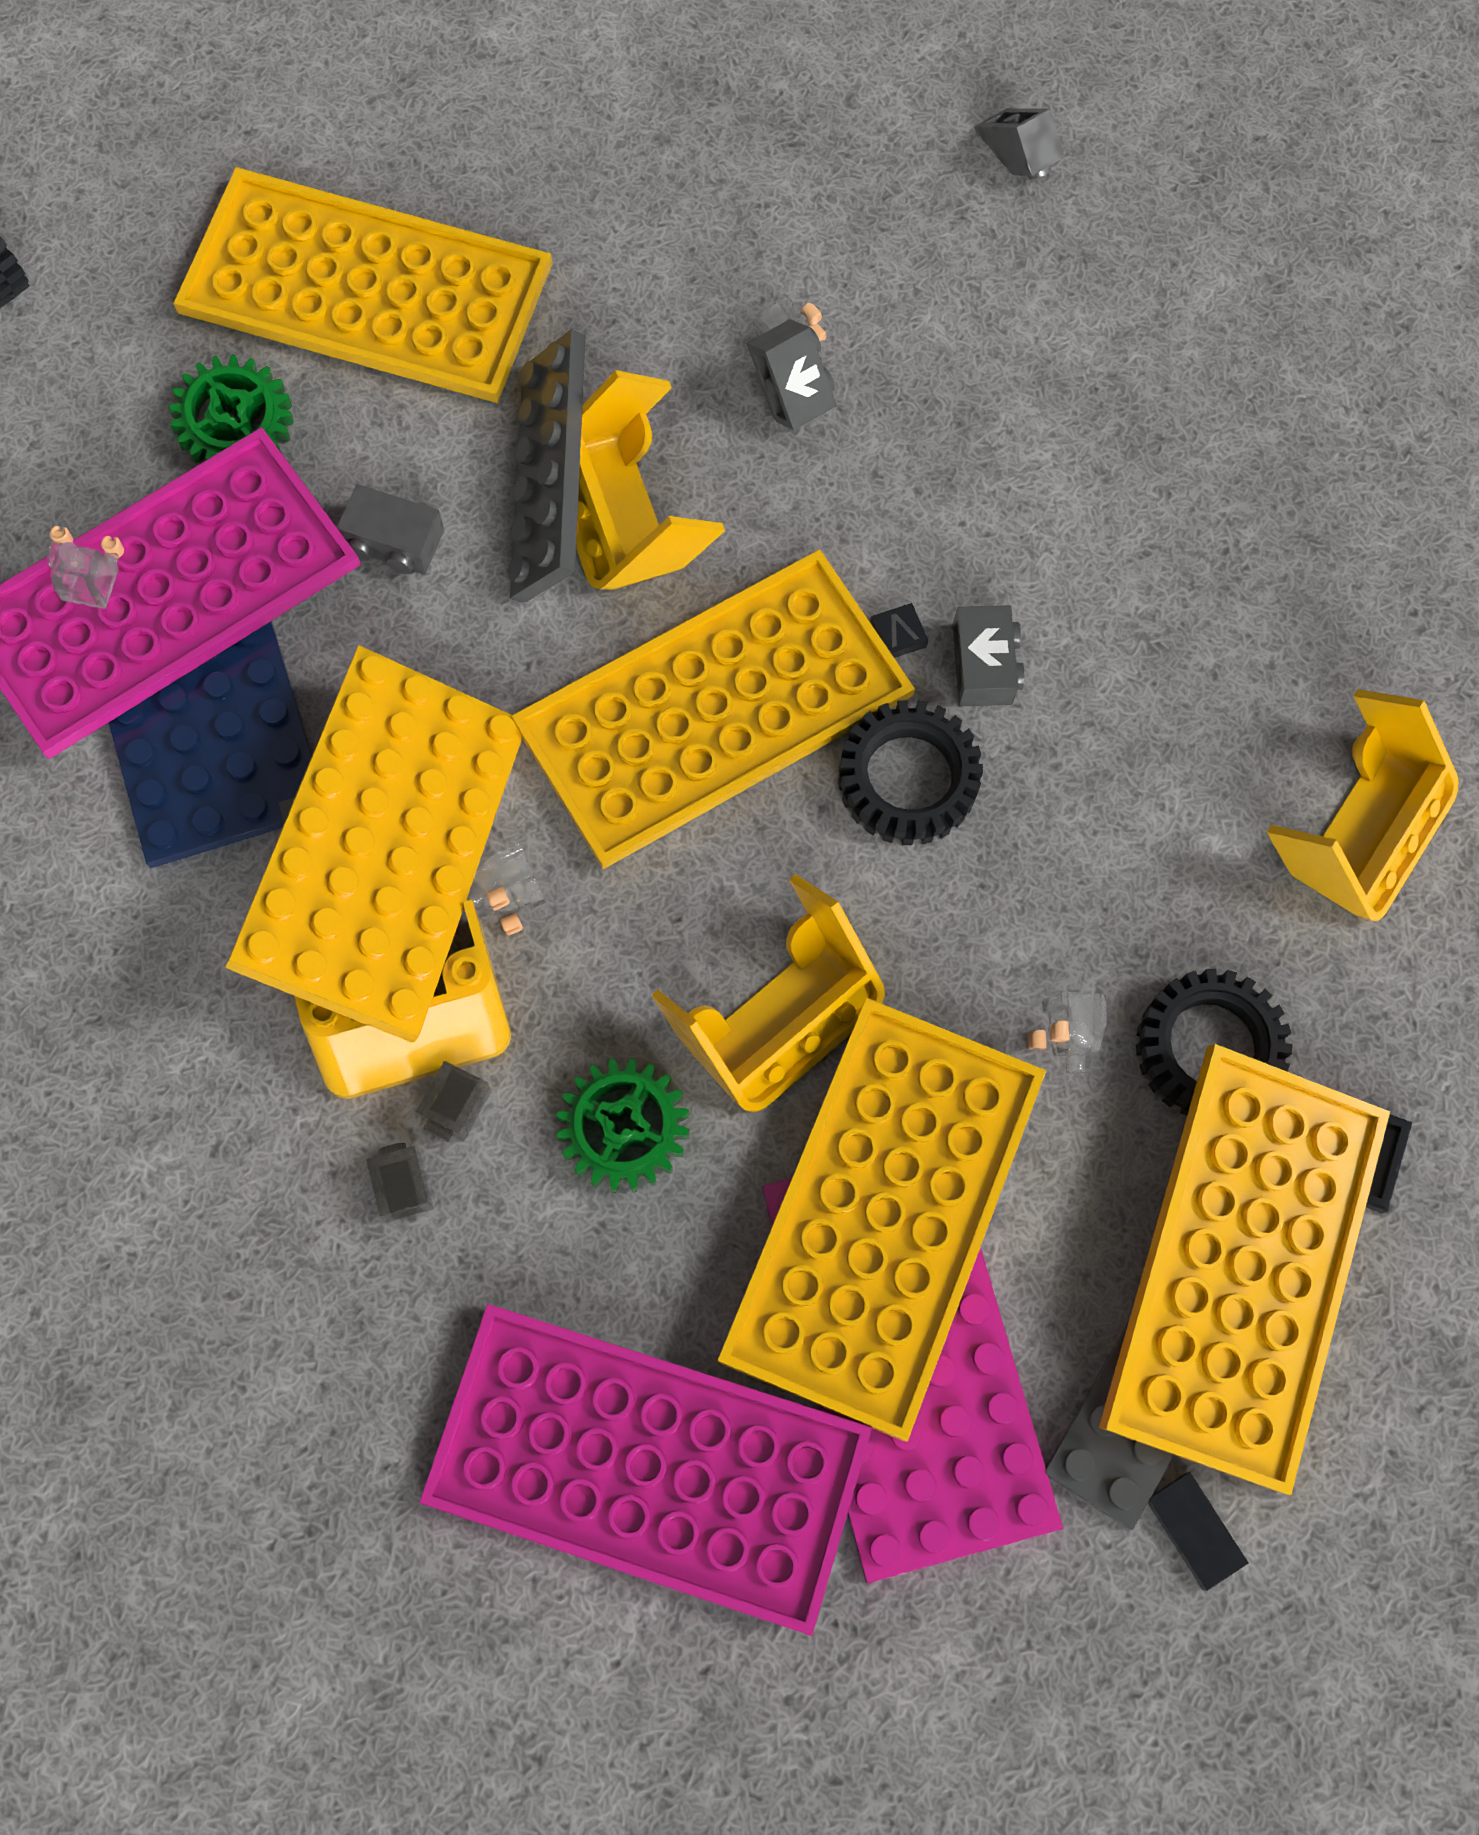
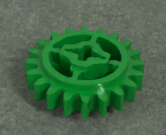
M235 354L231 355L227 366H222L220 359L217 356H213L212 369L207 370L204 365L198 362L196 363V369L199 374L197 378L185 373L182 375L187 389L173 388L172 392L178 403L168 406L172 418L175 419L170 422L174 435L179 436L177 441L182 451L190 449L189 453L194 463H198L204 458L208 460L253 433L252 426L259 417L258 412L265 407V416L258 429L262 427L279 451L280 448L276 440H290L288 429L285 427L294 424L292 413L288 411L292 407L289 394H283L285 389L281 379L272 380L273 376L268 366L257 372L253 358L248 359L245 365L240 367ZM210 398L208 410L204 413L205 419L198 422L199 412L203 404ZM223 407H226L230 413H233L234 416L238 417L240 423H238L233 416L231 417L227 412H225ZM221 439H231L234 441H221Z
M614 1058L609 1059V1071L607 1074H602L600 1069L593 1064L590 1066L593 1079L590 1083L577 1076L574 1078L575 1085L580 1092L579 1095L563 1093V1101L572 1110L556 1113L559 1122L569 1125L568 1128L557 1132L556 1136L560 1142H572L562 1152L565 1160L581 1158L574 1169L577 1176H581L591 1169L593 1170L591 1176L593 1187L596 1188L605 1177L610 1178L609 1183L612 1193L618 1191L621 1180H627L631 1191L635 1193L638 1190L639 1177L644 1176L649 1184L655 1186L657 1184L654 1169L660 1168L668 1174L673 1172V1167L666 1158L668 1155L674 1157L684 1156V1149L674 1141L676 1139H687L690 1136L688 1128L677 1125L678 1122L689 1118V1109L674 1108L683 1099V1093L681 1090L666 1093L665 1091L671 1083V1076L667 1074L654 1081V1064L650 1063L642 1073H637L635 1059L630 1058L626 1069L620 1071ZM630 1090L624 1098L617 1102L607 1103L602 1101L601 1104L596 1102L600 1097L612 1091ZM647 1097L656 1104L662 1115V1132L651 1128V1124L642 1116L643 1106ZM626 1115L631 1116L633 1131L624 1129L621 1135L616 1134L615 1125L612 1121L614 1119L622 1121ZM586 1118L595 1122L596 1126L604 1133L603 1145L598 1154L589 1146L585 1139L584 1124ZM646 1146L651 1149L647 1154L636 1160L627 1162L616 1161L618 1156H621L625 1150L631 1147L644 1148Z

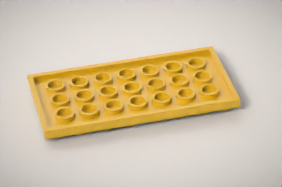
M235 167L173 304L177 313L498 403L552 267L551 253Z
M819 549L515 713L511 718L514 720L523 736L522 739L604 870L851 731L855 724L860 726L862 717L869 711L875 716L879 706L888 703L891 709L897 705L898 700L911 698L914 695L915 688Z
M358 645L225 968L414 1043L420 1036L464 908L463 902L467 900L523 737L511 718L512 715Z
M866 998L717 1362L872 1427L903 1442H908L1047 1070Z
M1217 1044L1207 1046L1099 1428L1291 1496L1390 1111Z

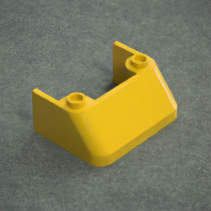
M615 370L582 405L576 550L586 579L593 588L615 590L681 570L725 532L723 523L668 516L660 525L658 524L637 462L647 453L652 443L651 426L646 414L672 388L668 380Z
M1357 689L1353 697L1367 724L1363 733L1356 738L1352 747V757L1361 776L1323 836L1270 825L1266 832L1289 873L1294 878L1355 916L1378 921L1387 913L1453 805L1457 796L1459 782L1456 770L1424 700Z
M797 874L792 876L789 882L807 913L793 924L786 938V948L794 962L726 1020L721 1013L711 1006H699L687 1013L659 989L651 994L683 1045L732 1100L748 1112H757L766 1108L852 1033L866 998L882 1004L885 996L884 984L839 902Z
M472 899L464 901L463 905L475 946L455 952L445 962L443 980L447 993L432 998L420 1036L414 1043L294 996L302 1027L326 1087L334 1095L344 1099L356 1098L487 1060L500 1055L506 1050L511 1040V1030L482 925Z

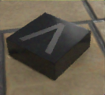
M912 603L871 616V625L894 658L927 647L928 638Z

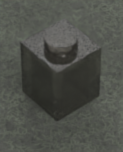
M444 1061L416 1110L420 1119L426 1122L423 1130L446 1143L449 1142L452 1136L464 1142L492 1092L488 1083Z
M406 1143L387 1145L377 1150L378 1156L366 1159L379 1215L384 1221L388 1223L434 1210L422 1157L415 1146L407 1148Z

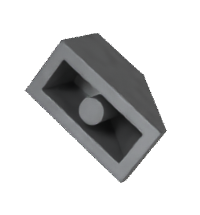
M1006 108L974 126L979 136L1012 175L1027 176L1029 180L1037 179L1050 173L1052 170L1051 165L1065 158L1051 109Z

